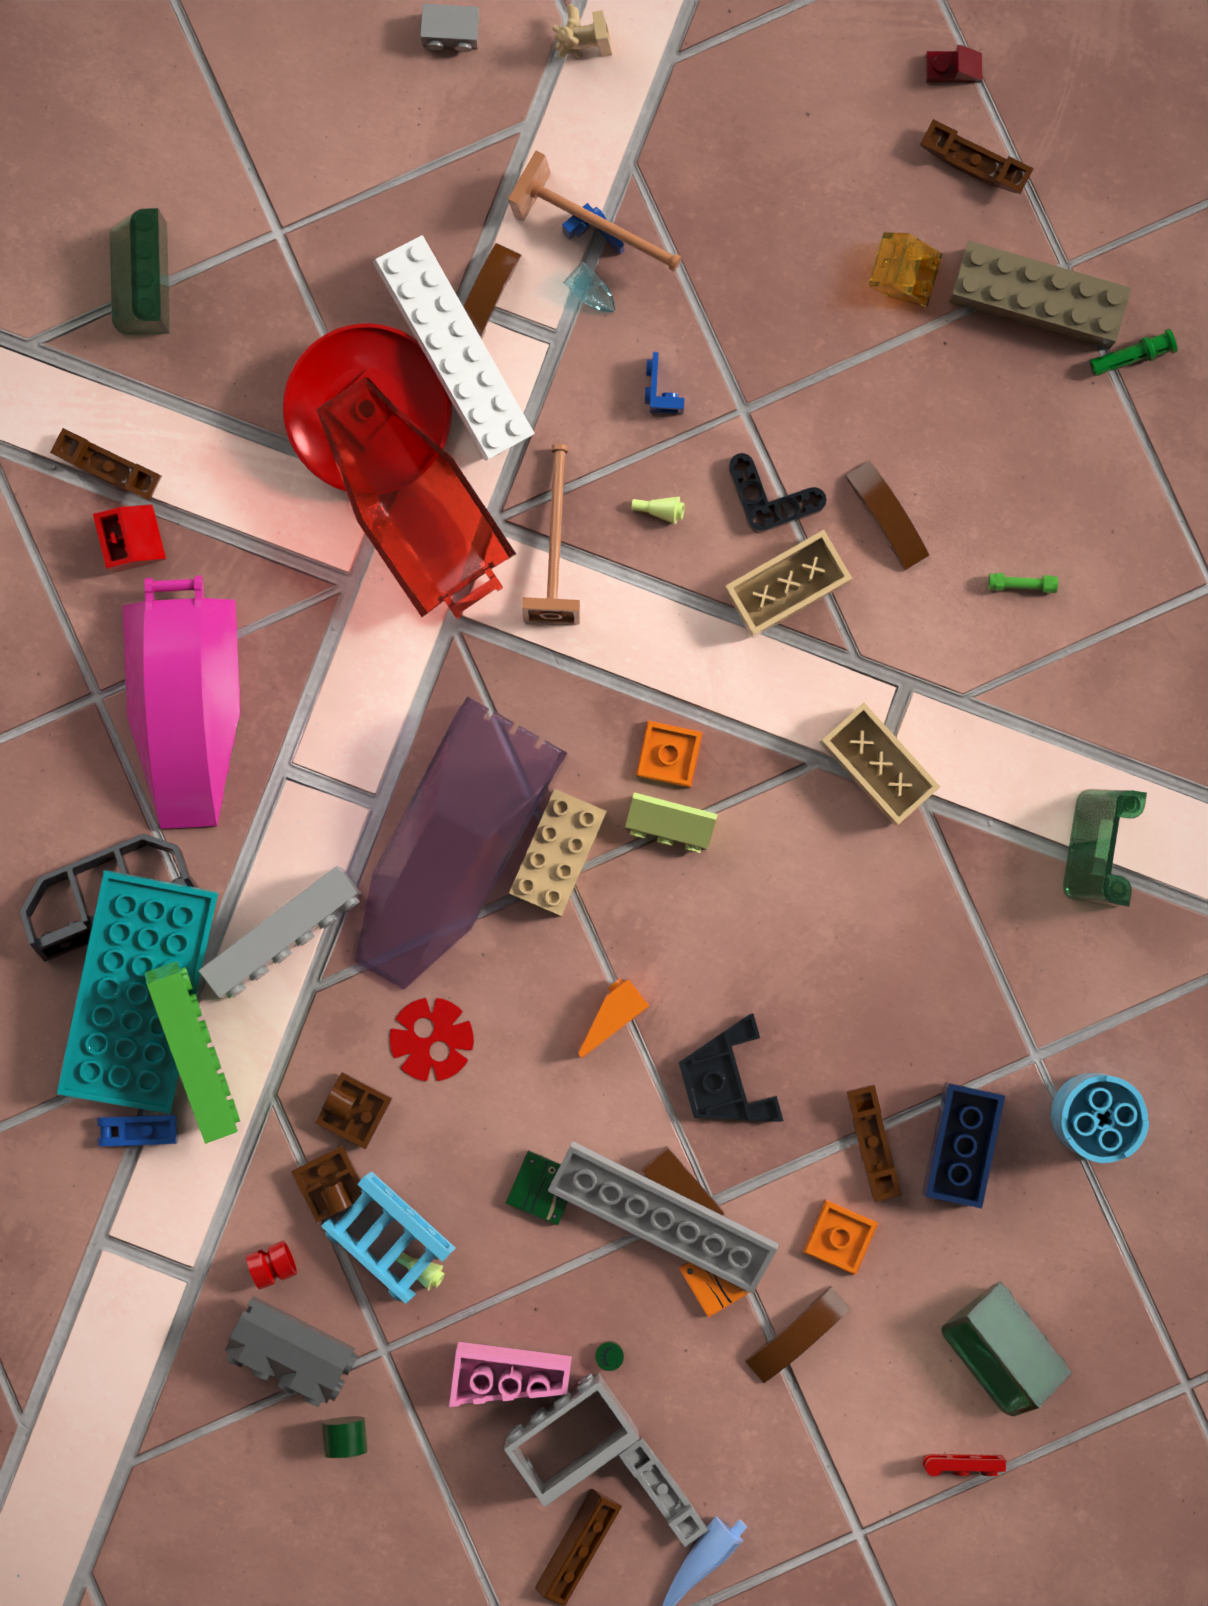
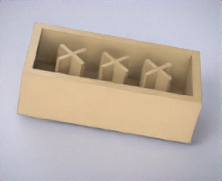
M822 530L725 586L724 591L751 638H754L847 585L852 580V577L825 530Z
M865 702L819 742L894 826L899 825L941 787Z
M554 789L509 894L562 916L607 811Z

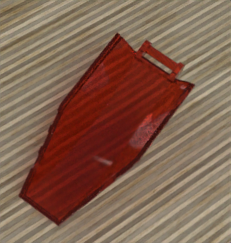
M365 377L316 409L358 524L421 617H424L439 604L445 602L454 617L458 619L463 616L461 612L494 590L498 592L503 589L502 584L492 569L515 556L516 552L455 460ZM486 574L489 581L458 602H453L451 599L452 595Z

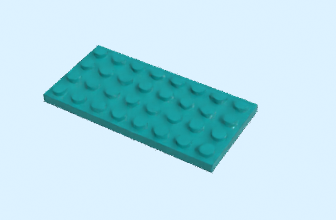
M108 870L103 871L57 1094L171 1114L179 1072L148 990L145 972L178 961L180 969L186 967L193 989L188 990L189 994H197L201 976L199 970L204 962L218 892Z

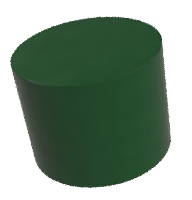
M339 1417L322 1422L325 1457L347 1458L368 1452L364 1417Z

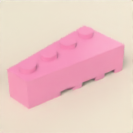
M458 1342L449 1407L468 1403L483 1404L486 1401L495 1400L511 1401L514 1398L522 1397L537 1398L567 1394L572 1356Z

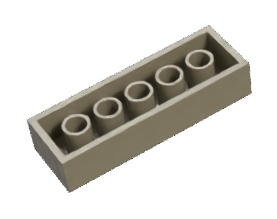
M968 241L961 258L949 302L1110 349L1117 340L1131 288Z

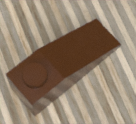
M668 1146L642 1168L645 1174L644 1177L720 1215H724L719 1205Z

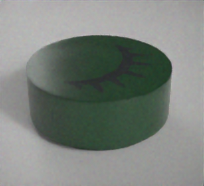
M614 1341L601 1343L596 1349V1363L605 1371L618 1369L624 1360L623 1349Z

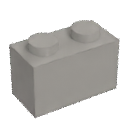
M423 4L420 36L422 46H427L431 50H442L443 47H451L460 52L478 49L479 7Z

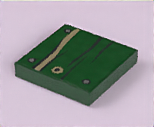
M528 1150L506 1204L558 1225L568 1201L548 1192V1189L561 1164Z

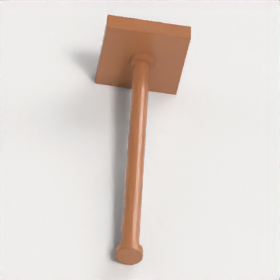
M535 150L508 198L513 215L516 218L524 221L539 197L663 262L673 272L677 269L682 256L678 254L672 255L545 188L544 185L551 171L546 155Z
M553 444L551 446V452L554 453L547 597H523V621L580 624V600L558 599L564 467L568 446L565 444Z

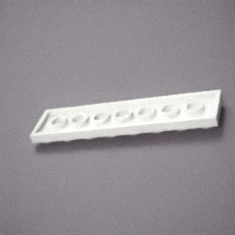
M423 235L373 261L374 266L484 460L487 461L534 435L535 433Z

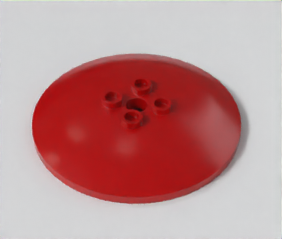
M353 324L326 333L314 341L300 355L286 382L283 395V420L288 440L294 452L313 475L326 484L345 492L375 495L392 492L411 484L427 472L435 463L449 436L452 423V401L414 337L396 328L381 324ZM364 401H369L374 406V412L368 418L362 417L359 413V405Z

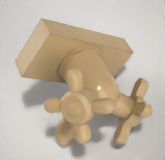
M571 3L566 5L569 19L567 26L553 25L552 27L553 31L557 32L555 38L559 40L555 47L557 51H560L558 57L564 58L566 54L573 53L577 58H582L583 53L579 49L590 47L599 48L601 57L612 55L609 30L604 11L592 12L593 24L581 26L579 10Z

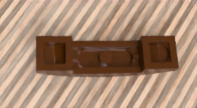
M934 119L932 120L920 143L921 147L947 164L978 180L1021 195L1034 168L1010 156L1006 159L957 135V130Z
M498 243L494 245L463 307L481 340L508 280L510 281L522 256L520 253Z
M62 428L50 451L51 454L148 501L151 500L162 478V475L116 455L65 428Z
M870 461L845 476L891 544L890 548L905 571L929 556L922 539L905 510Z
M875 1085L846 1091L862 1161L874 1202L901 1196L902 1193L896 1169L893 1165Z
M829 1287L810 1304L806 1311L769 1343L766 1342L745 1362L763 1383L767 1382L819 1340L850 1309L849 1306L832 1287Z

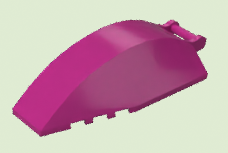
M202 575L194 576V579L154 581L153 578H145V601L122 605L127 719L160 829L218 826L225 793L227 773H229V763L235 743L237 723L241 714L236 601L231 599L204 598V580ZM195 590V598L155 600V592Z

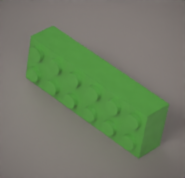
M178 961L145 972L148 990L204 1143L207 1144L238 1132L236 1123L241 1121L234 1099H227V1096H230L231 1093L224 1072L218 1074L217 1070L222 1068L214 1046L208 1047V1043H211L212 1040L205 1020L199 1021L198 1017L202 1016L196 994H189L188 990L193 988L186 967L180 969Z

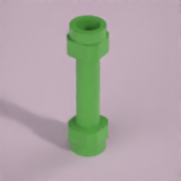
M989 573L988 590L1003 591L1004 588L1035 589L1041 590V593L1049 594L1057 593L1058 577L1043 575L1042 578L1005 577L1004 573Z

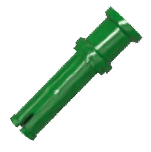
M1169 328L1163 334L1151 338L1143 337L1139 343L1090 359L1091 370L1096 377L1144 359L1150 362L1155 360L1156 356L1168 352L1176 353L1178 351L1177 343L1172 330Z

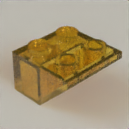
M883 232L868 286L887 297L928 307L942 253L910 233Z

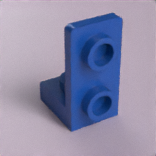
M588 203L583 206V208L606 219L598 207L592 208ZM573 215L562 224V232L569 240L575 235L577 237L582 236L590 228L589 223ZM597 228L618 254L624 252L623 241Z
M653 352L652 360L647 359L646 376L651 377V387H645V404H650V413L683 414L684 398H680L679 394L667 392L662 393V397L656 396L659 352Z

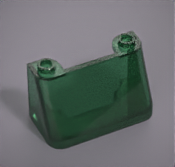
M1086 789L1078 795L1063 880V891L1069 899L1111 907L1130 906L1132 889L1129 881L1122 876L1112 875L1111 871L1120 818L1134 819L1139 817L1145 808L1147 792Z

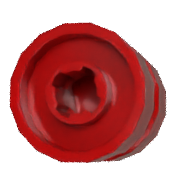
M284 1240L269 1246L267 1252L261 1249L246 1256L249 1272L259 1290L273 1285L276 1278L283 1281L297 1275L294 1258Z

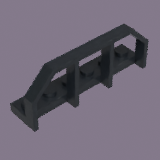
M143 833L39 877L20 910L29 945L45 962L88 944L94 914L89 916L77 875L113 859H117L121 873L130 875L124 855L148 845L175 855L182 877L174 879L171 883L199 888L189 874L179 846ZM69 878L82 920L73 921L64 928L44 933L40 938H37L31 920L32 914L49 886Z

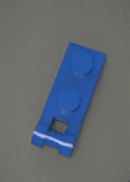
M177 1115L97 1117V1126H100L101 1137H98V1146L178 1143ZM112 1126H119V1137L112 1136Z

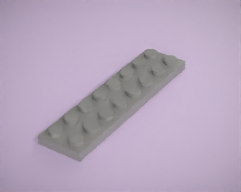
M572 1141L548 1189V1192L751 1293H754L779 1246L778 1243Z

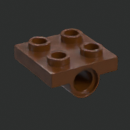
M341 1072L315 1123L367 1149L392 1097Z
M344 1145L291 1171L316 1223L353 1205L362 1194V1188L357 1185L361 1179Z

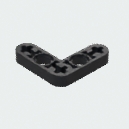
M739 453L730 460L729 472L748 525L754 532H766L821 512L826 505V495L823 490L817 487L807 488L768 502L752 457L745 453ZM738 460L749 464L746 468L747 477L749 478L753 475L755 479L746 480L741 485L739 484L738 480H743V475L740 470L735 471L734 469L737 466ZM750 485L755 486L759 490L758 498L752 501L747 500L743 495L744 488ZM809 494L821 498L816 508L812 504L803 506L804 513H800V505L795 499L800 497V502H805L809 499ZM786 502L791 503L795 508L794 515L788 518L783 517L779 512V506ZM774 507V514L778 522L774 523L773 517L765 520V526L753 522L757 512H760L762 516L771 514L769 508Z

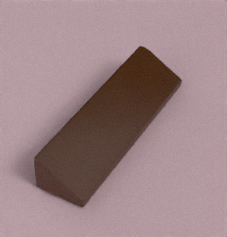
M594 1489L590 1490L536 1584L535 1588L543 1598L566 1606L621 1510L622 1506Z

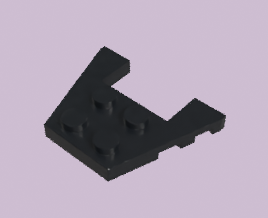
M754 1013L748 1014L678 1062L694 1118L784 1121L776 1095L750 1103L747 1102L732 1046L760 1038Z

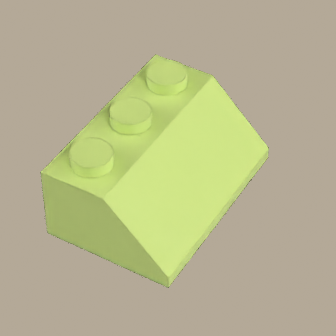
M634 793L625 828L630 829L629 835L646 839V835L649 834L657 836V842L673 846L674 841L684 843V849L701 853L702 848L708 849L718 814Z

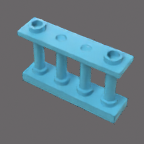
M371 1171L357 1184L362 1188V1194L338 1222L334 1218H330L321 1227L326 1231L325 1235L332 1242L341 1244L388 1287L389 1294L395 1300L403 1301L406 1304L416 1295L410 1289V1286L434 1259H440L443 1262L456 1247ZM370 1201H376L383 1207V1214L358 1241L346 1229ZM397 1220L405 1227L403 1229L404 1233L382 1259L378 1260L367 1249L391 1221ZM418 1239L425 1246L426 1252L400 1280L388 1268L412 1240Z

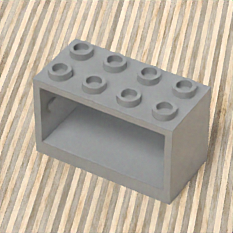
M591 1373L577 1383L578 1387L571 1393L567 1391V1394L557 1396L554 1399L555 1403L548 1410L545 1407L540 1408L531 1415L532 1420L523 1427L520 1423L507 1433L508 1437L506 1438L504 1451L544 1507L639 1440L638 1427L600 1373L594 1377ZM598 1390L622 1424V1427L543 1483L534 1470L533 1464L524 1456L519 1446Z

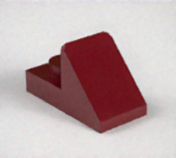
M957 45L955 51H927L926 82H982V53L963 45Z

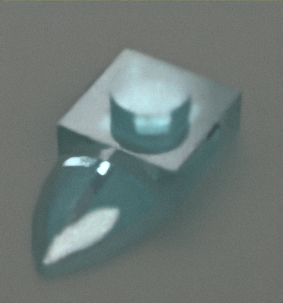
M581 262L563 283L582 302L590 307L603 312H614V300L609 288L584 262Z

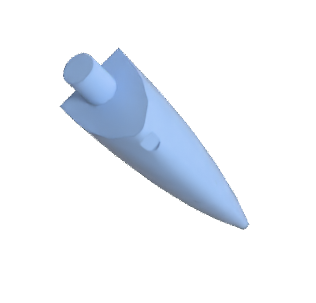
M715 1516L707 1526L708 1531L698 1538L686 1556L668 1590L662 1606H675L691 1588L723 1564L744 1541L740 1535L746 1530V1524L738 1520L730 1528L725 1522Z

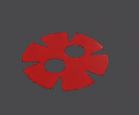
M422 998L411 1002L399 1012L396 1020L408 1030L391 1029L390 1047L394 1058L411 1054L401 1066V1069L408 1075L418 1080L427 1081L431 1066H433L437 1081H442L454 1076L466 1065L468 1059L456 1051V1049L473 1050L474 1035L470 1021L453 1025L463 1012L457 1005L448 1000L436 998L431 1014L427 999ZM428 1018L432 1021L434 1030L429 1037L421 1038L416 1035L414 1024L418 1019ZM437 1041L445 1042L449 1046L450 1053L444 1061H436L430 1055V1047Z

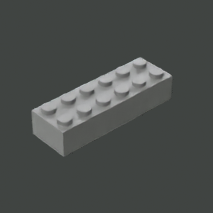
M335 866L206 964L199 972L219 998H235L247 989L244 985L250 979L257 981L270 971L267 966L273 962L279 964L292 954L290 951L292 947L296 944L297 946H303L315 937L312 933L319 927L326 929L337 920L335 915L341 910L348 912L359 904L358 897L362 895V892L343 867Z

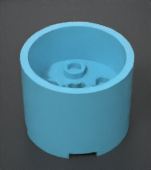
M1083 1073L1069 1079L1056 1093L1051 1107V1123L1059 1141L1071 1152L1098 1163L1116 1162L1128 1158L1135 1153L1146 1138L1149 1121L1144 1098L1140 1092L1127 1081L1102 1073ZM1098 1113H1105L1104 1116L1108 1119L1106 1123H1099L1100 1120L1096 1118Z

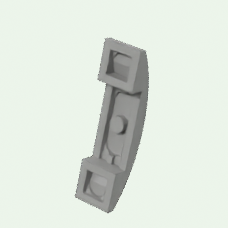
M642 1437L618 1454L634 1478H637L664 1515L669 1526L684 1547L708 1531V1528L679 1485Z

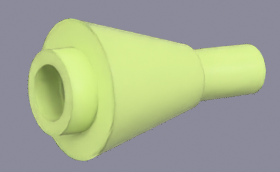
M679 496L651 501L633 499L631 508L634 511L649 512L653 516L677 524L678 519H683L685 504L680 502Z
M402 1252L395 1261L408 1268L409 1271L419 1259L412 1258ZM431 1262L417 1280L428 1291L432 1287L437 1288L445 1273L441 1272L443 1265Z

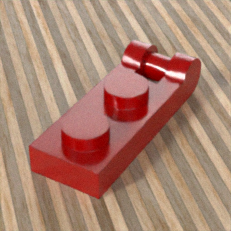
M927 1454L922 1460L926 1472L934 1477L940 1475L942 1471H952V1474L957 1476H968L970 1471H980L983 1476H998V1472H1006V1459L1003 1455Z

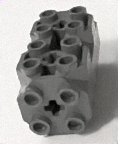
M253 1296L248 1303L247 1311L242 1313L229 1338V1344L224 1350L229 1354L226 1360L238 1367H242L244 1364L252 1368V1373L261 1379L268 1380L269 1376L276 1377L280 1380L279 1388L293 1394L296 1391L304 1395V1400L313 1406L319 1407L321 1402L328 1403L329 1399L335 1401L345 1383L344 1380L340 1379L342 1374H349L358 1357L357 1354L353 1353L355 1348Z

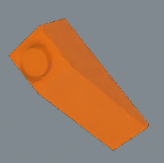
M619 978L607 988L610 993L606 995L578 1052L581 1058L649 1007L648 1003L629 979L623 981Z

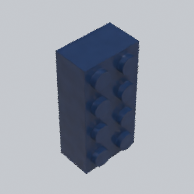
M948 1082L944 1083L922 1190L924 1196L982 1209L1005 1095Z

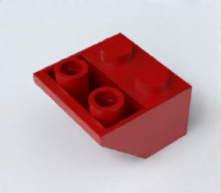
M152 504L117 507L93 514L105 566L111 573L167 559Z

